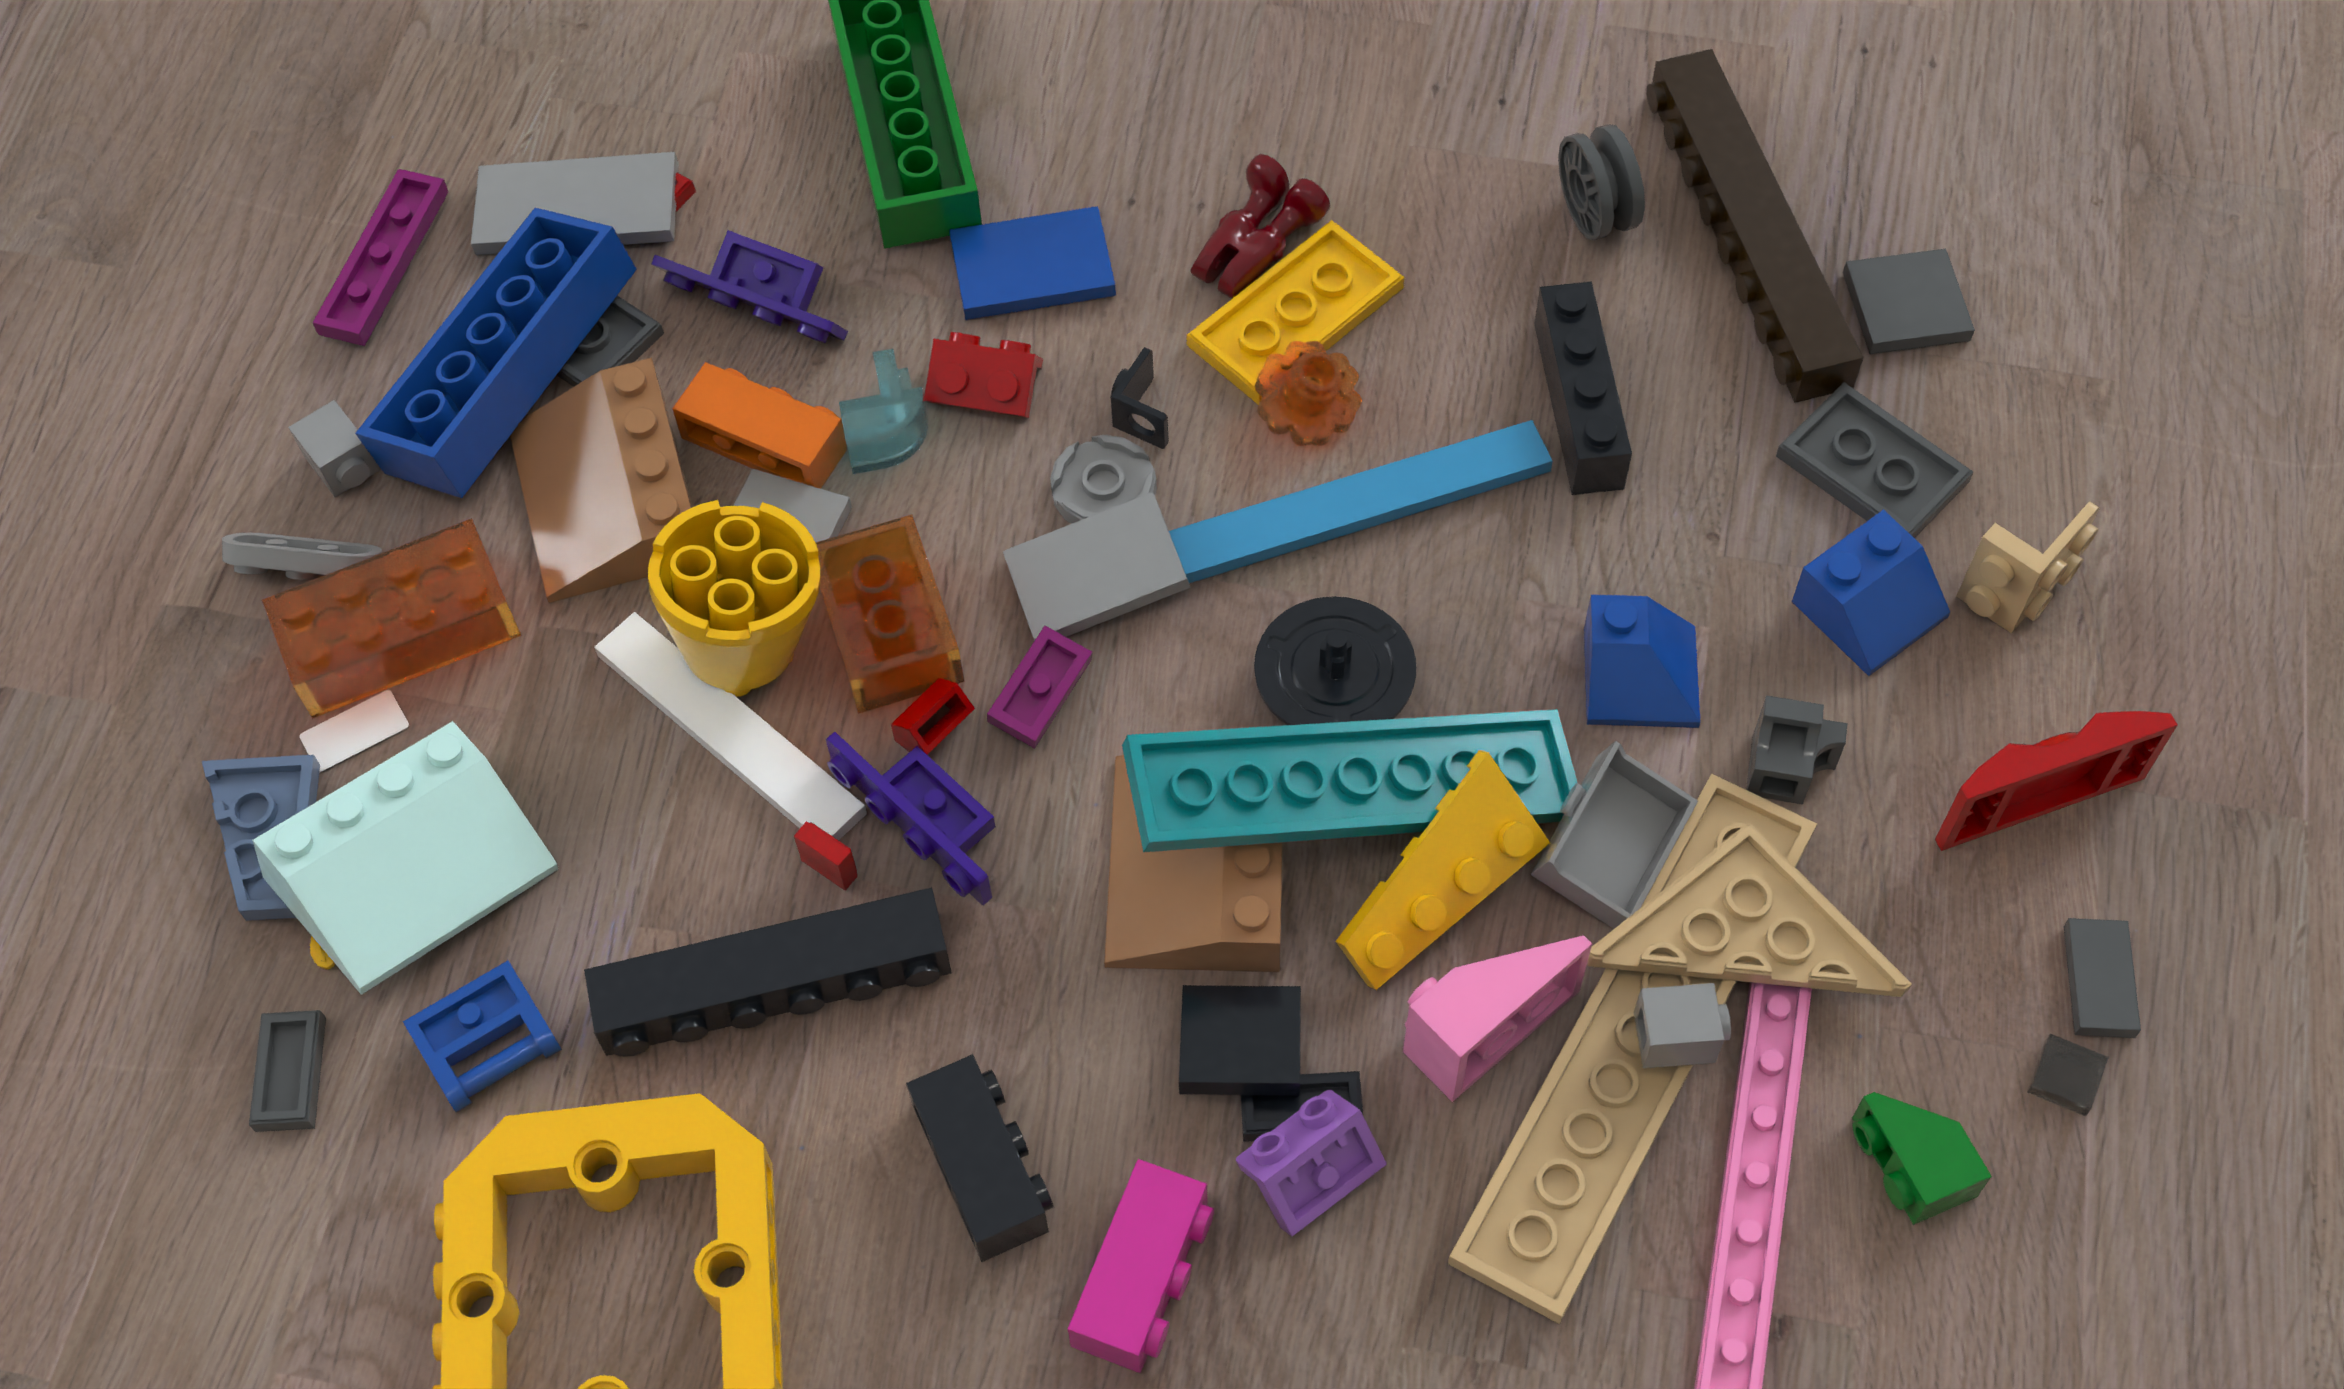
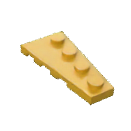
M1478 750L1467 765L1470 769L1455 790H1448L1435 808L1438 811L1436 816L1419 838H1412L1400 854L1403 860L1386 882H1379L1337 938L1336 943L1367 986L1375 990L1380 988L1550 844V841L1489 752Z

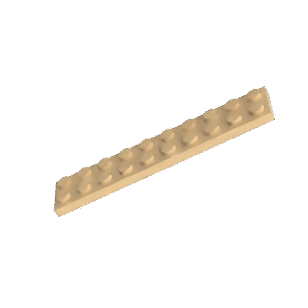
M1711 773L1697 799L1698 802L1642 906L1748 822L1796 868L1815 831L1817 823ZM1606 968L1452 1250L1448 1264L1560 1324L1693 1065L1643 1068L1634 1018V1009L1641 988L1714 983L1718 1004H1725L1737 981Z

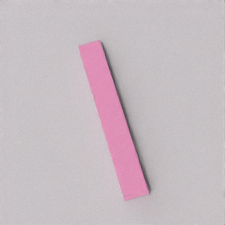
M1752 982L1749 984L1694 1389H1762L1812 988Z

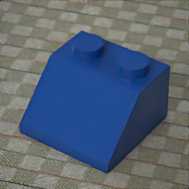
M1884 509L1804 566L1792 599V603L1868 676L1947 619L1950 614L1949 607L1923 546Z

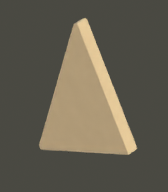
M1750 822L1593 945L1587 965L1590 967L1902 997L1912 985Z

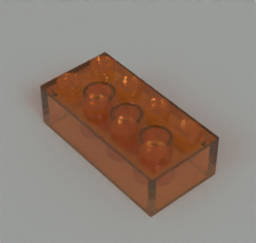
M472 518L262 599L291 683L312 719L521 636Z

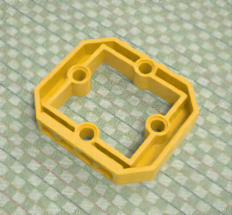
M701 1093L505 1116L444 1180L443 1203L435 1205L434 1227L438 1240H443L442 1262H437L434 1265L433 1286L437 1300H442V1322L435 1323L433 1326L432 1347L436 1361H441V1384L434 1385L432 1389H507V1336L515 1328L519 1316L517 1300L507 1288L508 1195L576 1188L589 1207L599 1212H613L624 1208L632 1202L638 1192L640 1180L715 1171L718 1239L711 1241L702 1248L695 1261L694 1274L696 1282L707 1302L715 1311L721 1314L723 1389H783L773 1164L764 1143ZM608 1164L617 1165L614 1174L606 1181L600 1183L591 1182L593 1174L601 1166ZM733 1266L744 1268V1275L735 1285L730 1287H719L716 1285L717 1278L725 1269ZM494 1296L493 1304L486 1313L478 1317H468L469 1310L475 1301L481 1297ZM600 1375L588 1379L577 1389L629 1388L622 1380L614 1376Z

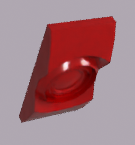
M2150 711L2096 713L2079 732H2067L2052 736L2034 745L2009 743L1978 767L1960 787L1935 841L1940 850L1943 851L2143 780L2178 724L2171 713Z

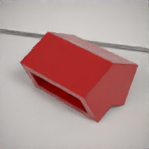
M938 678L891 723L894 740L908 752L918 746L928 755L975 708L958 683ZM944 704L951 710L923 737L919 734L917 730Z

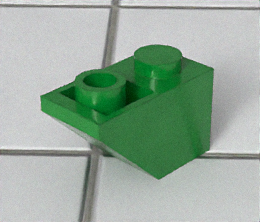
M1876 1092L1863 1096L1852 1117L1854 1121L1852 1129L1855 1139L1866 1155L1874 1156L1884 1173L1883 1183L1889 1199L1897 1209H1904L1913 1225L1979 1196L1992 1176L1960 1122Z

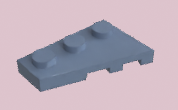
M314 755L202 761L204 774L210 784L214 800L212 806L215 818L220 825L226 849L224 854L238 911L246 921L296 918L263 878L253 839L316 802L320 772L319 762Z

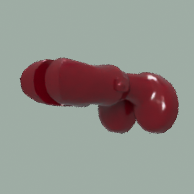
M1264 154L1255 156L1246 168V180L1251 193L1245 207L1240 210L1231 211L1220 219L1219 227L1203 247L1190 271L1193 276L1209 284L1226 267L1219 280L1218 291L1231 299L1254 282L1273 262L1283 257L1286 249V238L1301 227H1308L1321 221L1330 209L1329 198L1319 185L1311 180L1302 178L1290 189L1289 179L1284 168L1274 158ZM1284 202L1276 218L1268 226L1258 230L1259 224Z

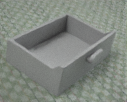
M1615 741L1596 757L1582 784L1576 783L1571 789L1560 809L1564 816L1531 875L1615 929L1641 908L1698 800L1627 755L1622 745Z

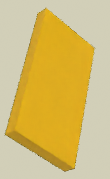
M1331 220L1187 334V346L1256 404L1260 405L1404 288L1405 277Z

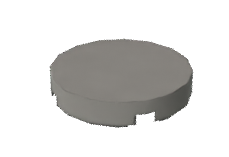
M1110 435L1093 436L1090 442L1079 445L1078 441L1068 446L1055 461L1050 477L1054 506L1062 517L1071 524L1150 492H1154L1155 495L1157 490L1155 470L1149 462V456L1142 447L1126 438Z

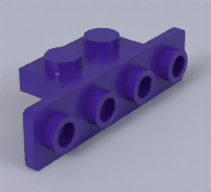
M727 230L710 275L654 255L651 264L666 272L663 281L691 293L695 285L709 289L708 299L732 309L737 308L739 301L754 307L753 316L777 326H781L784 318L799 324L798 333L821 343H826L829 335L845 341L848 333L847 330L832 321L806 312L823 271V267L815 262Z
M833 732L825 739L831 758L827 765L835 778L843 786L851 788L855 785L867 796L865 798L866 804L880 821L885 824L893 821L905 832L903 834L904 840L922 860H927L929 857L934 859L944 869L942 875L956 893L962 897H966L970 893L983 906L992 899L988 875L965 854L996 827L994 816L918 746L886 773L881 775L836 732Z

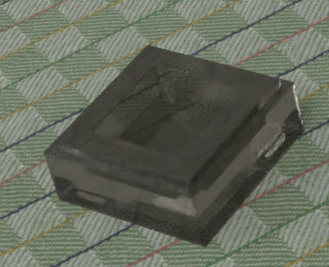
M2049 1034L2044 1042L2027 1092L2086 1116L2092 1109L2109 1057Z

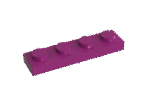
M398 168L312 322L318 335L361 346L366 345L449 192L444 179Z

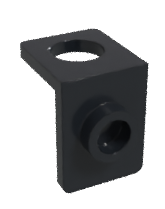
M1144 347L1130 369H1122L1115 379L1112 395L1110 396L1112 425L1116 429L1164 449L1169 443L1168 416L1157 409L1139 402L1154 378L1153 351ZM1132 414L1140 415L1147 419L1155 430H1149L1139 425L1132 417Z

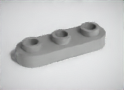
M235 533L222 538V561L234 565V571L241 574H261L267 572L268 569L285 571L286 577L291 579H315L321 574L337 576V581L341 584L364 585L371 582V576L382 572V549L374 545L264 533Z

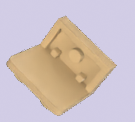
M2089 501L2043 554L1997 523H1994L1982 537L1956 597L1967 603L1973 612L1980 616L1988 617L2011 634L2025 617L2035 621L2053 597V594L2049 591L2057 582L2065 586L2083 563L2084 559L2079 556L2084 553L2099 531L2092 523L2100 507Z

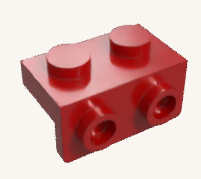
M950 332L949 341L933 338L924 401L1029 418L1036 370L1042 369L1043 358L1030 353V344L1001 340L999 348L980 346L981 337L958 332Z

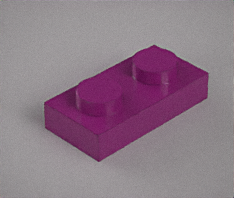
M1044 625L988 711L987 722L1035 749L1090 664L1092 651Z

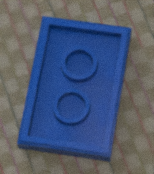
M1098 206L949 230L965 320L1116 296L1115 281Z

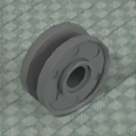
M1606 124L1596 127L1591 133L1590 139L1581 133L1565 136L1559 148V176L1565 201L1578 230L1587 239L1597 240L1607 237L1612 231V226L1621 231L1637 228L1643 220L1645 210L1644 187L1638 162L1625 134L1616 125Z

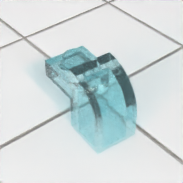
M894 349L873 352L880 388L879 395L839 402L853 474L885 469L904 462L917 452L927 435L928 417L923 388L911 387L908 367L897 369Z

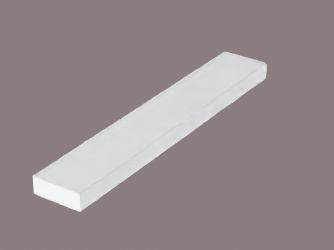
M636 612L632 613L594 647L601 660L798 828H801L806 821L812 822L837 840H840L867 814L866 807L860 800L735 695L711 686L699 679L690 670L679 649Z

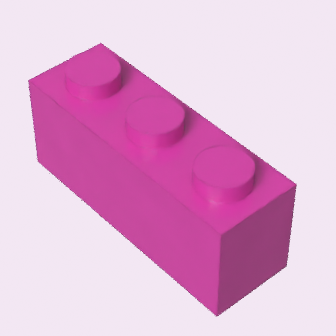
M1137 1159L1068 1326L1071 1347L1141 1373L1148 1355L1154 1358L1159 1356L1170 1325L1169 1321L1162 1319L1170 1298L1177 1300L1182 1298L1192 1271V1264L1185 1262L1193 1241L1201 1244L1204 1242L1213 1219L1214 1208L1207 1206L1206 1183Z

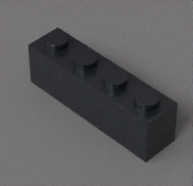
M1592 281L1540 287L1534 326L1571 494L1578 495L1624 490L1632 451Z

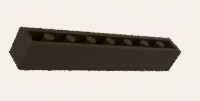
M1708 49L1656 61L1652 83L1647 85L1646 90L1648 105L1653 113L1659 114L1664 125L1666 144L1670 150H1676L1681 161L1684 182L1687 187L1694 188L1699 199L1701 218L1706 226L1711 225L1717 237V248L1721 261L1724 264L1730 265L1736 277V290L1740 301L1743 304L1748 303L1753 313L1756 335L1762 344L1767 343L1774 358L1773 366L1778 382L1781 385L1786 384L1794 403L1832 394L1844 382L1854 389L1864 357L1713 50Z

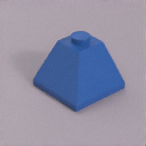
M1591 595L1584 625L1587 725L1699 728L1700 705L1695 626L1648 596Z

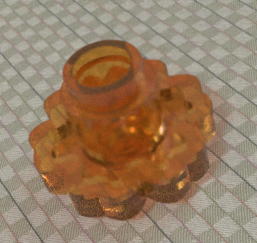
M1293 341L1287 346L1284 355L1274 353L1267 357L1256 379L1254 387L1257 393L1262 396L1257 408L1258 415L1264 421H1267L1266 424L1272 433L1279 435L1290 432L1293 442L1299 446L1311 444L1325 445L1333 432H1347L1354 421L1355 415L1362 404L1361 396L1353 390L1359 380V374L1350 365L1344 354L1336 352L1328 355L1323 345L1317 341L1306 343Z

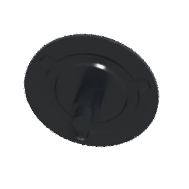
M1321 597L1304 601L1287 609L1268 626L1259 641L1255 654V680L1264 703L1286 725L1394 719L1405 707L1412 694L1416 680V657L1413 646L1405 631L1383 610L1353 598Z

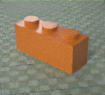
M707 362L704 363L672 408L682 439L747 467L820 489L848 449L842 419L828 408L823 406L812 407L793 399L791 395L780 388H767L748 380L735 369L726 368L724 370Z

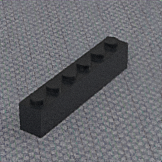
M932 887L584 969L594 1034L606 1056L615 1054L622 1057L641 1054L647 1051L651 1045L674 1040L681 1043L697 1041L705 1037L709 1031L730 1026L739 1029L755 1027L762 1024L768 1017L788 1012L797 1015L810 1014L820 1010L826 1003L847 998L854 1001L868 1000L878 996L884 989L905 984L910 987L926 986L937 981L940 976L952 973Z

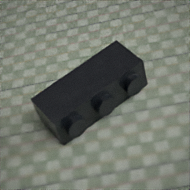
M972 1054L907 1082L906 1086L912 1106L981 1262L1048 1233L1045 1211L1054 1208L1051 1197L1040 1174L1030 1178L1027 1174L1021 1158L1029 1155V1151L1016 1121L1005 1125L997 1106L1005 1103V1098L992 1069L981 1073Z

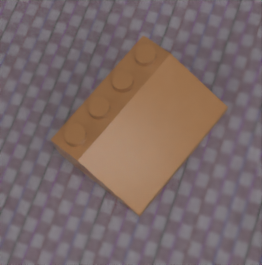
M652 358L600 370L524 417L510 435L546 598L549 603L648 577V566L656 536L673 518L692 508L664 395Z
M1124 755L1116 756L1105 968L1280 972L1282 842L1143 852Z

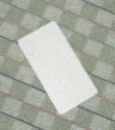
M385 690L301 733L299 737L308 755L316 757L320 764V772L407 729L409 723L392 692Z

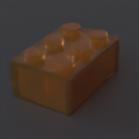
M912 514L815 542L818 548L820 563L819 593L858 714L919 696L938 678L958 684L965 682L959 648Z

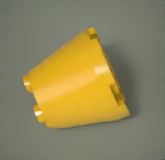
M718 500L694 506L673 518L663 527L653 542V552L648 566V584L652 601L688 667L699 679L711 686L732 693L736 697H741L748 694L751 689L764 686L775 680L784 672L793 659L794 651L819 593L820 563L818 548L806 527L791 514L776 506L762 502L760 508L748 506L720 507Z

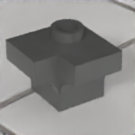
M1766 695L1752 736L1746 790L1762 798L1803 804L1813 779V774L1821 770L1836 769L1846 744L1848 723L1824 720V705Z

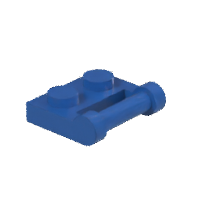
M509 960L403 1021L455 1112L472 1103L470 1100L471 1096L543 1054L547 1059L562 1050ZM524 1023L526 1024L531 1033L530 1035L459 1077L455 1075L451 1068L453 1065Z

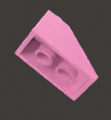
M1583 935L1456 967L1439 981L1434 977L1427 979L1412 993L1408 1000L1409 1010L1405 1023L1406 1032L1403 1053L1453 1102L1580 992L1592 943Z

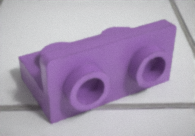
M1326 1090L1319 1096L1307 1100L1298 1112L1272 1131L1259 1136L1251 1147L1236 1158L1241 1171L1257 1183L1280 1228L1290 1236H1294L1387 1165L1360 1109L1332 1090Z

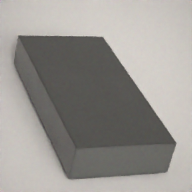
M2068 918L2063 928L2074 1034L2081 1036L2135 1038L2141 1031L2128 921Z
M321 1010L261 1014L249 1126L255 1132L315 1129L326 1017Z

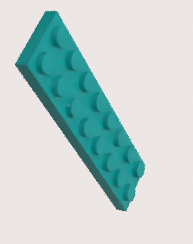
M1557 709L1127 735L1122 744L1143 852L1424 832L1438 813L1435 809L1448 790H1455L1470 769L1467 765L1478 750L1490 753L1537 824L1560 822L1564 816L1560 809L1571 789L1578 783Z

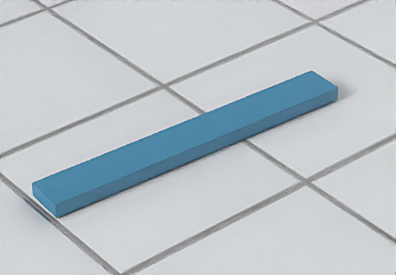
M1530 420L1170 530L1169 533L1188 582L1192 583L1551 472L1553 460L1533 421Z

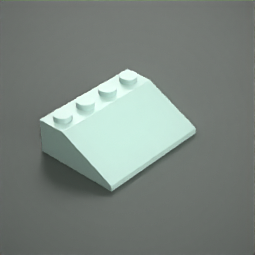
M453 721L253 839L260 869L265 881L361 995L558 870L557 862L486 757Z

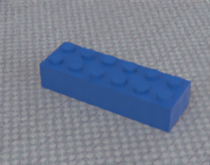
M536 207L532 210L356 431L355 434L384 474L463 498L637 270L614 228Z

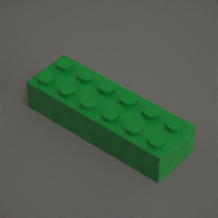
M828 0L835 39L884 249L950 236L949 230L982 225L978 189L929 0Z

